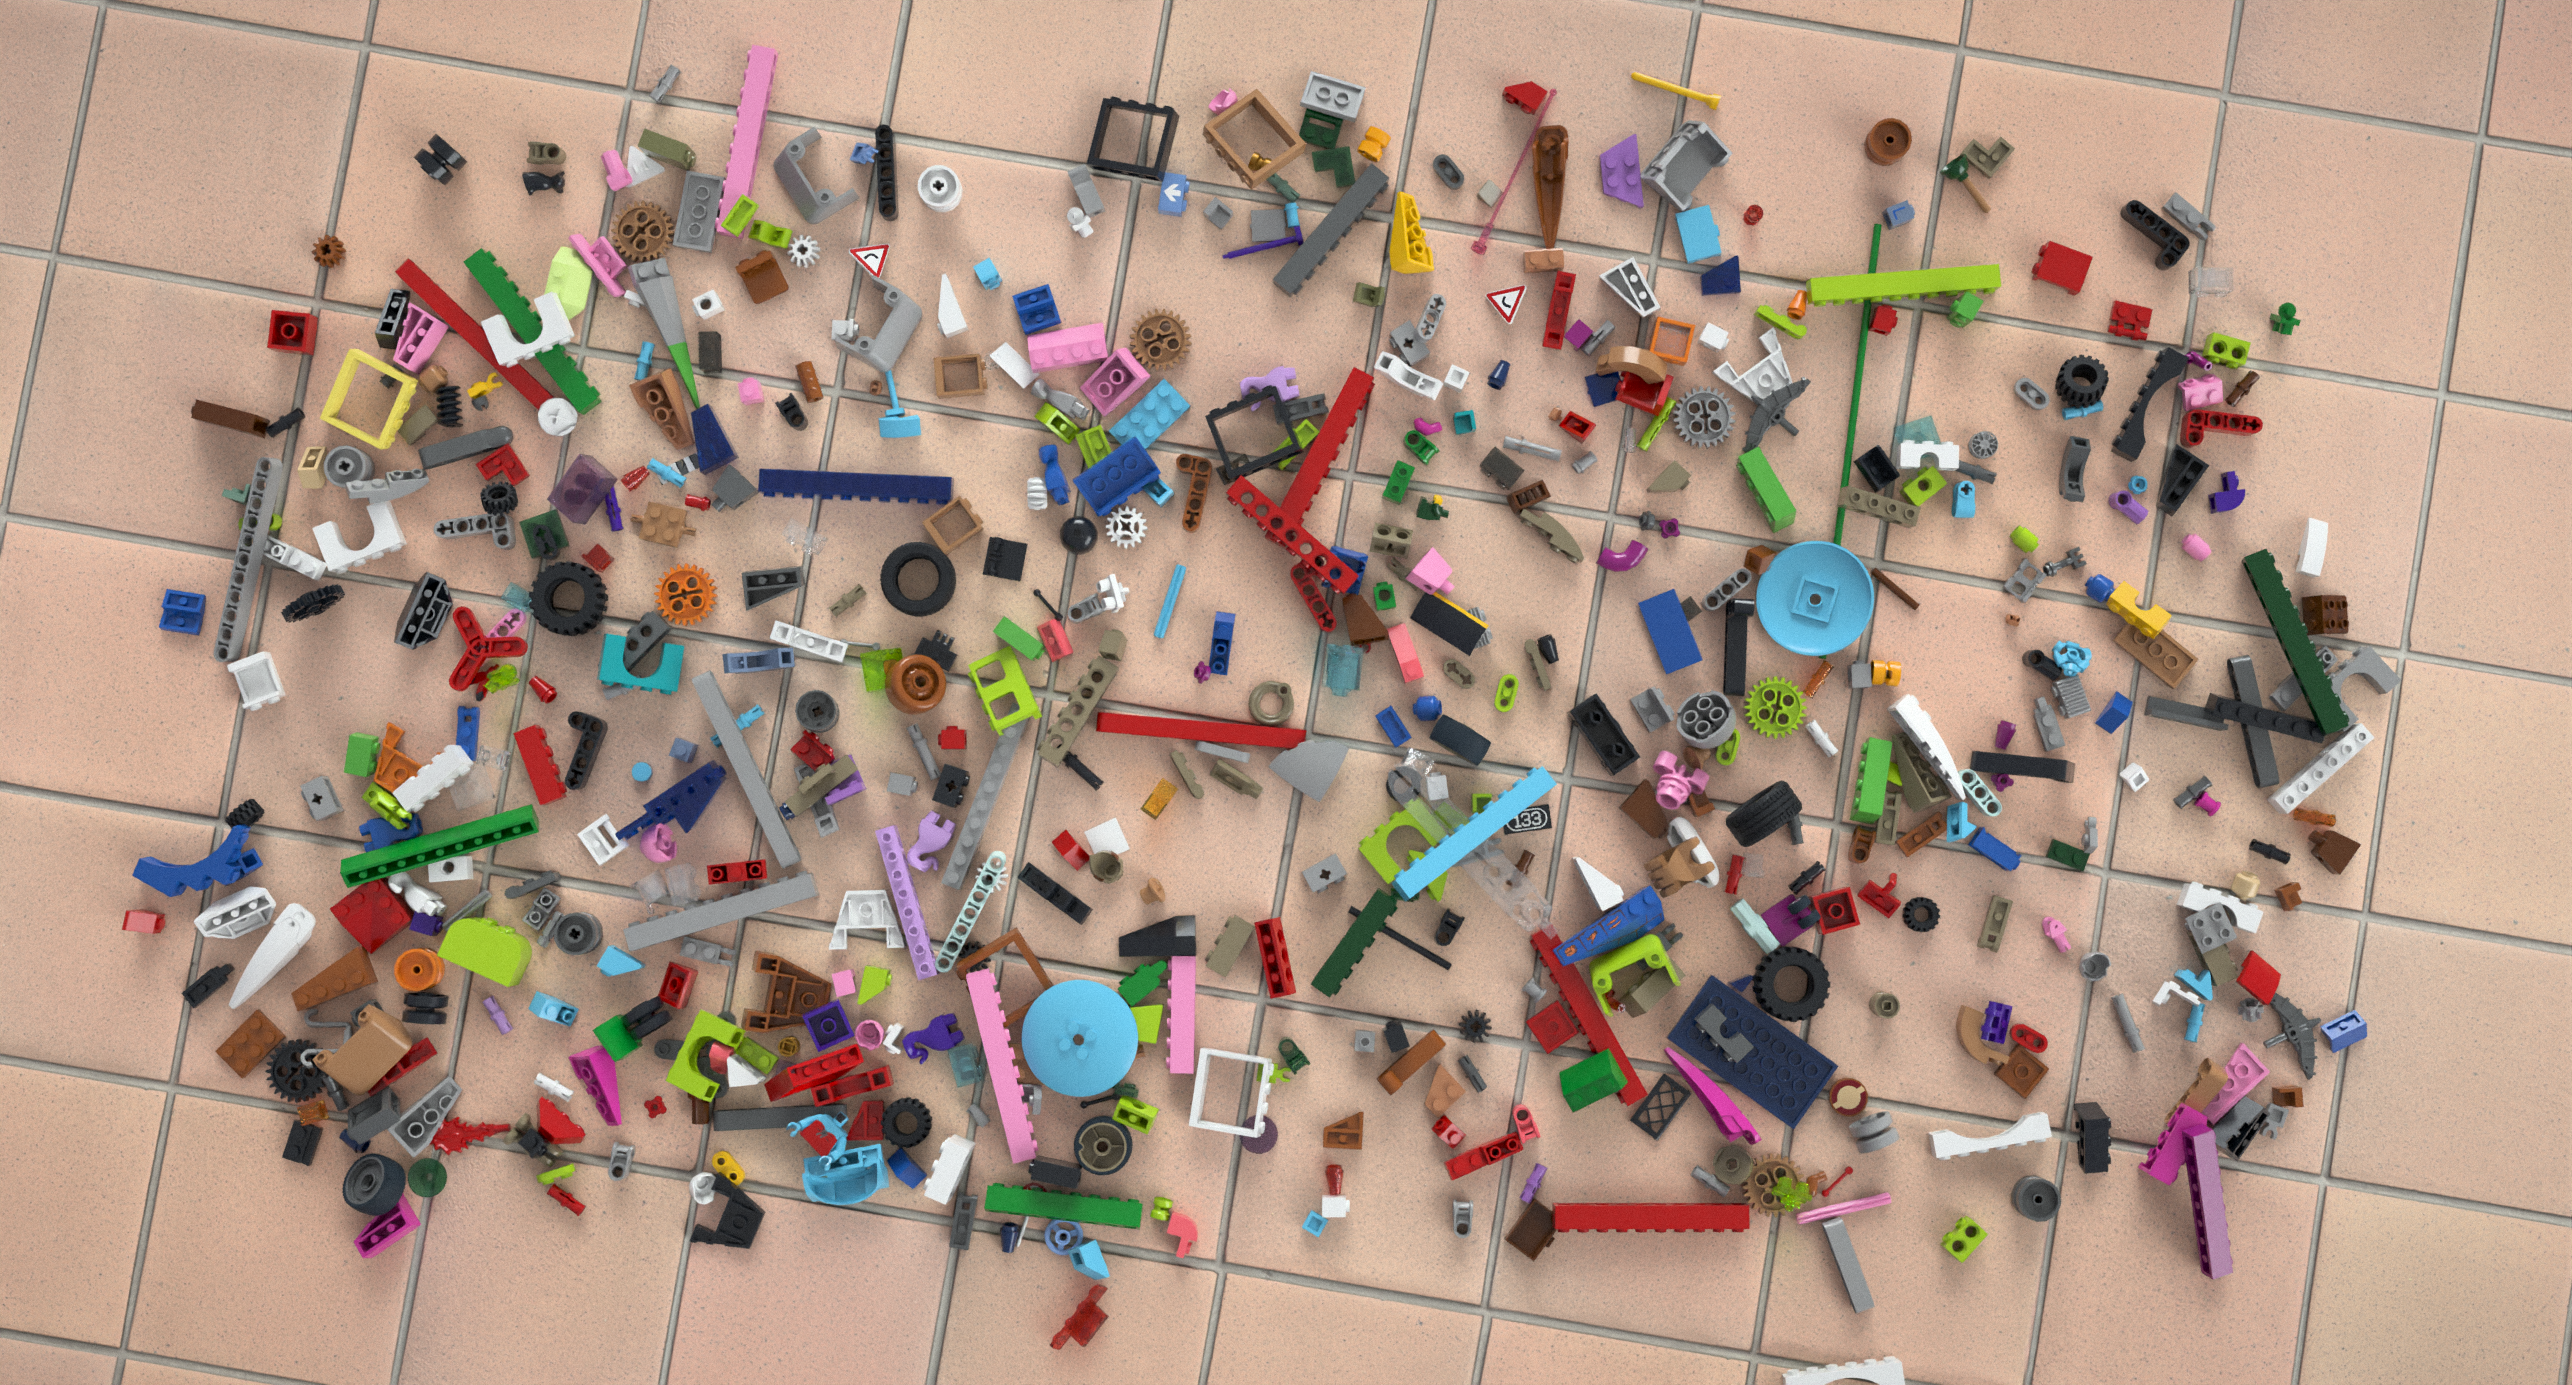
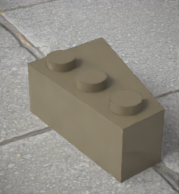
M1669 958L1676 972V975L1680 981L1686 975L1677 966V964L1671 958ZM1666 966L1646 972L1637 984L1632 985L1627 990L1628 992L1617 1000L1632 1018L1647 1013L1675 986Z

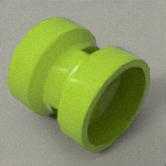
M1156 1196L1153 1202L1155 1206L1151 1210L1150 1217L1169 1221V1209L1172 1208L1173 1201Z

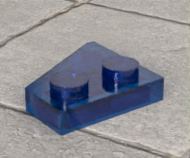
M1738 255L1701 275L1702 296L1737 294L1741 292Z

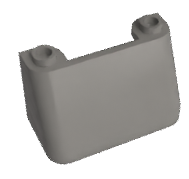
M1689 120L1679 127L1642 171L1640 177L1679 211H1684L1692 205L1693 197L1691 192L1712 167H1722L1727 164L1729 157L1733 153L1705 122Z

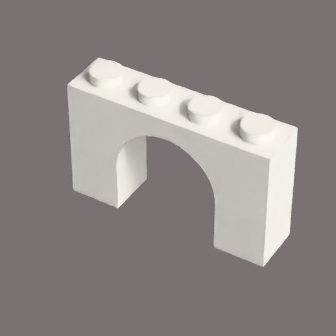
M550 292L534 299L542 318L543 329L539 338L530 344H522L513 337L504 315L498 314L481 321L499 365L507 366V368L518 364L517 361L522 358L524 360L531 359L539 351L544 353L552 350V346L555 344L563 345L571 341L570 338L575 335L557 293Z
M390 501L366 506L374 526V537L371 543L362 550L353 551L347 547L338 524L329 521L312 528L329 571L337 574L344 573L351 566L358 567L364 565L366 560L371 558L373 560L379 559L384 556V553L399 551L402 549L401 546L407 544Z

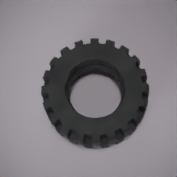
M566 561V563L556 562L554 566L549 565L545 567V572H539L536 575L538 580L533 581L531 584L534 587L533 592L529 591V597L532 598L529 606L530 609L534 610L532 613L534 618L539 620V624L547 628L548 631L564 636L583 635L588 633L587 630H593L597 627V621L601 622L604 618L601 615L603 611H607L608 607L605 606V601H608V595L605 594L607 588L601 582L602 578L595 574L591 568L570 561ZM566 581H574L580 584L585 595L581 610L571 617L559 615L553 605V596L556 589Z
M1780 947V949H1774L1770 954L1764 955L1761 958L1762 962L1757 964L1755 968L1756 974L1752 978V981H1754L1752 988L1756 994L1757 1002L1761 1004V1008L1775 1018L1797 1022L1798 1020H1807L1809 1016H1815L1818 1013L1817 1010L1824 1007L1825 1004L1823 1002L1825 998L1828 999L1830 994L1827 993L1828 988H1830V982L1828 981L1829 973L1828 970H1825L1824 963L1815 954L1802 948ZM1786 966H1797L1808 977L1807 992L1796 1002L1781 1000L1774 990L1775 976L1779 970Z

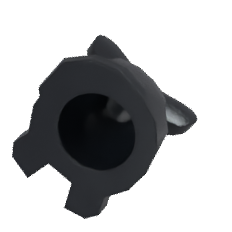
M564 171L552 177L539 172L522 173L529 196L533 195L535 191L548 190L550 188H553L557 193L564 192L565 179L562 177L565 174Z

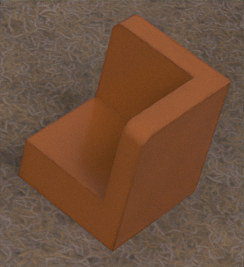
M1764 545L1747 550L1744 568L1757 575L1765 573L1777 552Z
M1705 791L1702 794L1691 793L1687 797L1694 817H1699L1715 810L1713 803L1709 802Z
M2290 882L2274 890L2284 911H2293V907L2302 904V900L2297 892L2301 890L2299 882Z
M2272 1087L2273 1104L2280 1107H2304L2302 1087Z

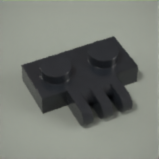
M937 630L932 641L924 637L921 639L914 654L932 658L942 669L949 672L958 656L949 651L955 638L951 637L949 642L946 643L948 634L944 633L940 640L938 638L941 635V631Z

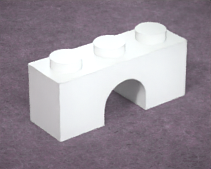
M1904 440L1903 443L1897 446L1896 469L1916 470L1920 467L1922 455H1929L1934 459L1936 470L1955 471L1959 468V445H1953V442H1941V445L1934 444V441H1922V444H1915L1913 440Z

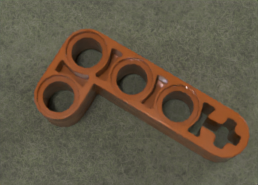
M1181 454L1176 459L1178 470L1192 475L1182 525L1186 532L1195 533L1199 530L1212 474V464L1207 458ZM1188 459L1190 461L1189 467L1182 468L1180 461ZM1200 464H1208L1209 469L1206 472L1199 471L1198 467ZM1203 482L1205 484L1204 489L1201 491L1195 490V483ZM1194 500L1201 503L1200 508L1197 510H1193L1190 507V503ZM1188 512L1199 514L1198 517L1194 515L1196 526L1193 525L1192 528H1189L1188 524H1186V522L1191 520V514H1188Z
M1434 1029L1431 1030L1377 1078V1081L1389 1095L1394 1094L1403 1085V1082L1437 1054L1446 1043Z

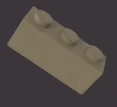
M1237 915L1233 918L1229 916L1224 925L1227 928L1224 935L1219 934L1214 942L1217 947L1214 952L1210 950L1205 958V961H1207L1206 966L1224 977L1229 973L1255 928L1254 925Z
M2191 930L2187 932L2203 970L2210 971L2212 986L2222 985L2238 977L2236 973L2238 971L2237 966L2231 961L2228 955L2230 951L2226 944L2201 954Z

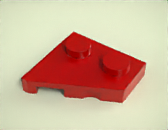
M884 1100L863 1101L846 1137L847 1141L884 1140V1133L881 1131L883 1128L881 1120L884 1113Z

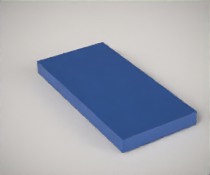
M1675 589L1638 603L1666 675L1703 660Z

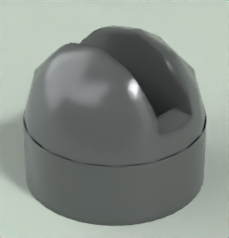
M486 395L471 401L478 411H483L482 405H484L485 409L489 406Z

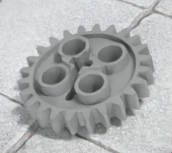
M1700 386L1698 392L1695 388H1692L1691 394L1687 391L1684 393L1686 399L1683 397L1679 398L1682 404L1675 405L1679 411L1673 412V415L1678 416L1673 420L1674 423H1678L1674 429L1681 430L1678 436L1684 435V442L1691 440L1690 446L1698 443L1699 449L1702 444L1708 449L1711 443L1715 447L1717 446L1716 440L1720 443L1724 442L1722 436L1728 438L1730 435L1727 431L1734 429L1729 425L1735 423V420L1731 419V417L1736 412H1730L1734 405H1727L1730 398L1724 400V392L1718 395L1717 388L1713 392H1711L1710 386L1705 391ZM1701 401H1704V416H1708V419L1705 421L1707 434L1704 433V419L1700 418L1703 414ZM1708 403H1715L1717 410H1709ZM1689 405H1696L1698 412L1691 413ZM1712 421L1719 424L1718 430H1713L1710 427ZM1693 423L1698 424L1700 432H1694L1691 429V425Z

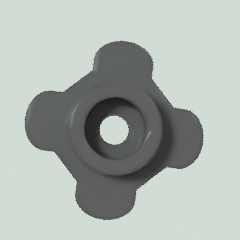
M1647 511V513L1643 512L1639 518L1641 531L1652 529L1655 524V515L1651 514L1650 511Z

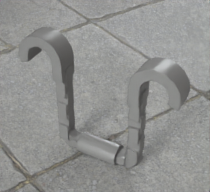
M310 1009L305 1013L304 1020L309 1027H345L343 1045L352 1037V1026L348 1022H311L309 1018L312 1015H317L318 1010ZM325 1049L305 1050L301 1054L302 1064L307 1068H313L312 1062L306 1061L307 1056L317 1055ZM339 1049L326 1050H330L333 1054H335Z

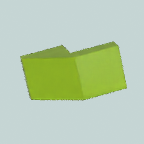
M754 220L748 238L776 248L787 249L793 231L788 228L776 227L765 221Z

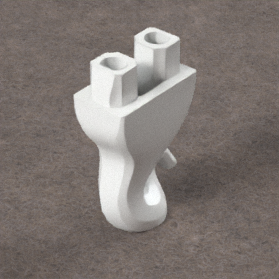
M406 872L394 874L388 880L389 887L395 893H401L403 888L407 903L417 913L425 912L429 916L434 914L441 916L447 908V905L441 902L443 897L440 894L417 884Z

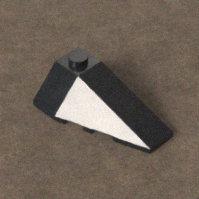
M1195 915L1175 916L1119 937V957L1197 954Z

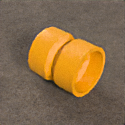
M1370 126L1365 134L1366 140L1361 141L1357 152L1370 161L1379 162L1383 154L1382 149L1387 147L1391 137L1381 129Z
M1872 660L1870 663L1872 685H1882L1885 683L1886 686L1898 687L1901 679V663L1888 661L1885 664L1883 660Z

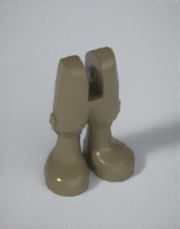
M525 1113L515 1124L517 1128L514 1127L502 1141L506 1145L514 1142L518 1143L524 1136L518 1129L527 1133L530 1128H534L529 1114ZM550 1143L546 1147L550 1153L557 1157H560L564 1152L557 1144ZM547 1153L541 1158H535L549 1167H552L555 1163V1160Z

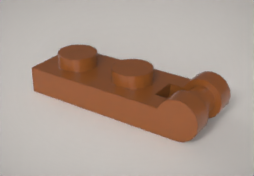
M1940 811L1934 813L1895 841L1905 857H1909L1947 830V822L1945 823L1943 820V815ZM1934 822L1939 826L1936 830L1932 826Z

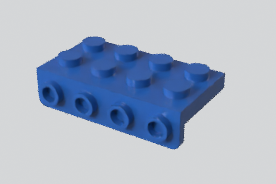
M1134 436L1074 478L1073 482L1093 508L1096 515L1104 517L1112 511V507L1125 503L1128 500L1127 497L1132 493L1137 494L1142 491L1145 484L1155 482L1161 472L1140 441Z

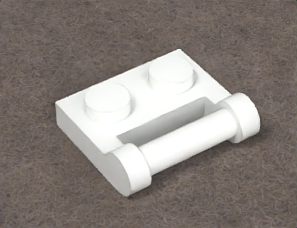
M607 814L577 834L599 866L629 846L627 841H623L613 827ZM601 825L605 827L617 844L615 848H612L598 827Z

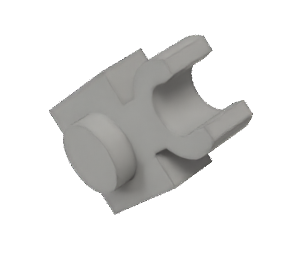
M2088 817V820H2085L2084 827L2086 833L2082 835L2081 839L2084 853L2092 854L2098 847L2096 817Z
M2268 1102L2266 1110L2270 1113V1116L2265 1121L2267 1122L2266 1125L2261 1128L2260 1134L2265 1136L2266 1132L2271 1130L2270 1138L2275 1140L2278 1135L2276 1128L2277 1126L2283 1128L2289 1110Z

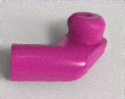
M1422 418L1414 420V428L1423 435L1428 436L1442 431L1440 422L1428 424Z

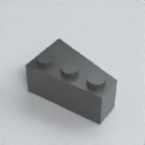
M803 566L742 572L746 611L805 585Z

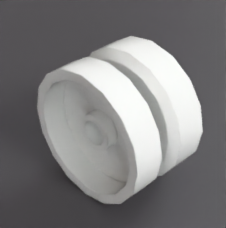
M934 165L922 172L918 180L920 197L929 209L945 213L959 205L963 189L960 180L952 169L944 165Z

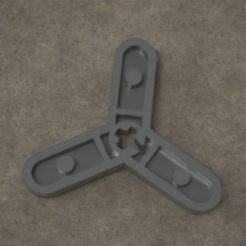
M725 1011L718 1015V1017L736 1025V1017L732 1012ZM662 1039L655 1044L654 1052L659 1058L676 1060L677 1054L685 1041ZM711 1040L701 1048L702 1050L709 1044L706 1050L707 1057H700V1052L698 1053L697 1066L703 1076L720 1084L714 1098H721L728 1093L729 1084L724 1074H719L710 1067L709 1053L715 1041L720 1042L718 1040Z

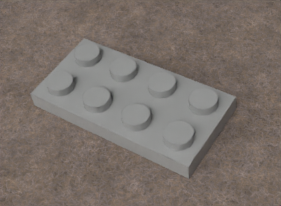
M687 171L674 234V247L712 253L716 233L715 221L717 217L719 218V201L723 197L722 185L723 181L726 180L725 177Z

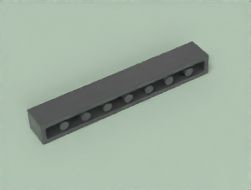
M1371 163L1273 278V283L1289 297L1293 294L1297 295L1303 288L1301 284L1305 280L1309 281L1315 274L1314 269L1318 265L1322 266L1328 257L1326 255L1330 250L1332 252L1336 250L1340 244L1338 241L1341 237H1346L1351 232L1353 223L1355 221L1358 223L1365 215L1363 213L1367 207L1371 208L1377 201L1376 196L1379 193L1383 194L1389 187V184H1387L1389 177Z

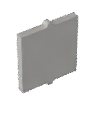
M1284 209L1251 210L1250 228L1252 229V242H1271L1285 238L1287 223H1285Z

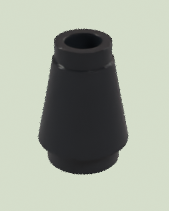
M1552 634L1538 638L1537 646L1548 661V664L1559 661L1556 641Z

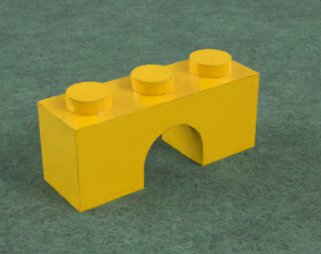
M2123 581L2110 595L2106 605L2112 612L2121 615L2127 623L2140 629L2145 636L2154 639L2168 624L2172 615L2157 604L2147 611L2137 608L2135 601L2140 592Z

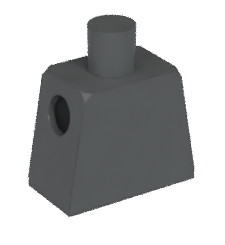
M729 464L712 489L719 497L711 505L718 512L726 505L736 510L760 491Z

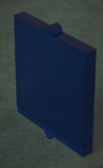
M1618 372L1602 376L1596 373L1584 377L1588 388L1587 394H1590L1593 407L1617 401L1615 398L1618 392L1615 391L1618 381H1622Z

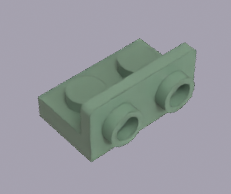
M246 484L244 491L233 487L232 490L224 489L222 496L247 506L251 485Z

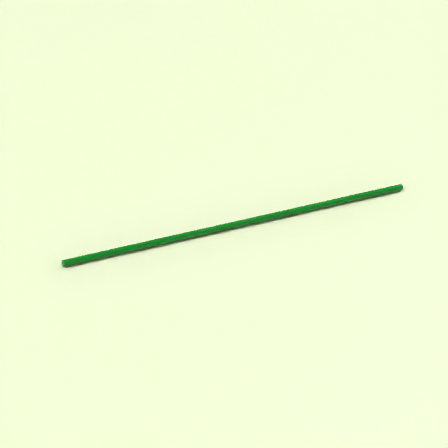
M1874 224L1868 274L1876 273L1881 224ZM1864 300L1840 491L1841 488L1849 485L1872 306L1871 300ZM1840 507L1837 510L1833 541L1834 544L1841 546L1845 509ZM1827 655L1819 656L1818 658L1826 659Z

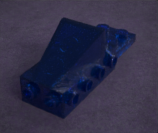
M715 760L708 762L643 805L647 813L615 833L618 840L623 838L628 840L639 833L638 828L640 827L643 830L653 823L665 825L674 818L685 833L690 832L697 826L727 779L725 776L727 772L722 765L718 766Z

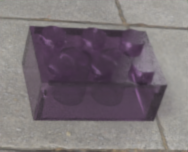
M579 454L547 500L571 522L586 525L618 479L593 456Z

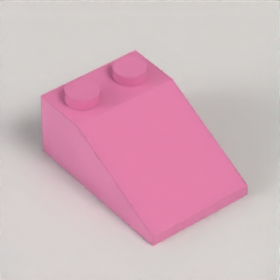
M1127 348L1117 349L1080 389L1105 417L1137 391L1151 376Z

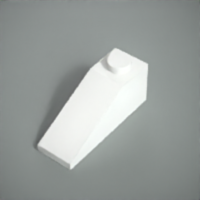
M945 273L942 275L938 312L940 323L937 326L941 335L945 334L947 338H950L969 329Z

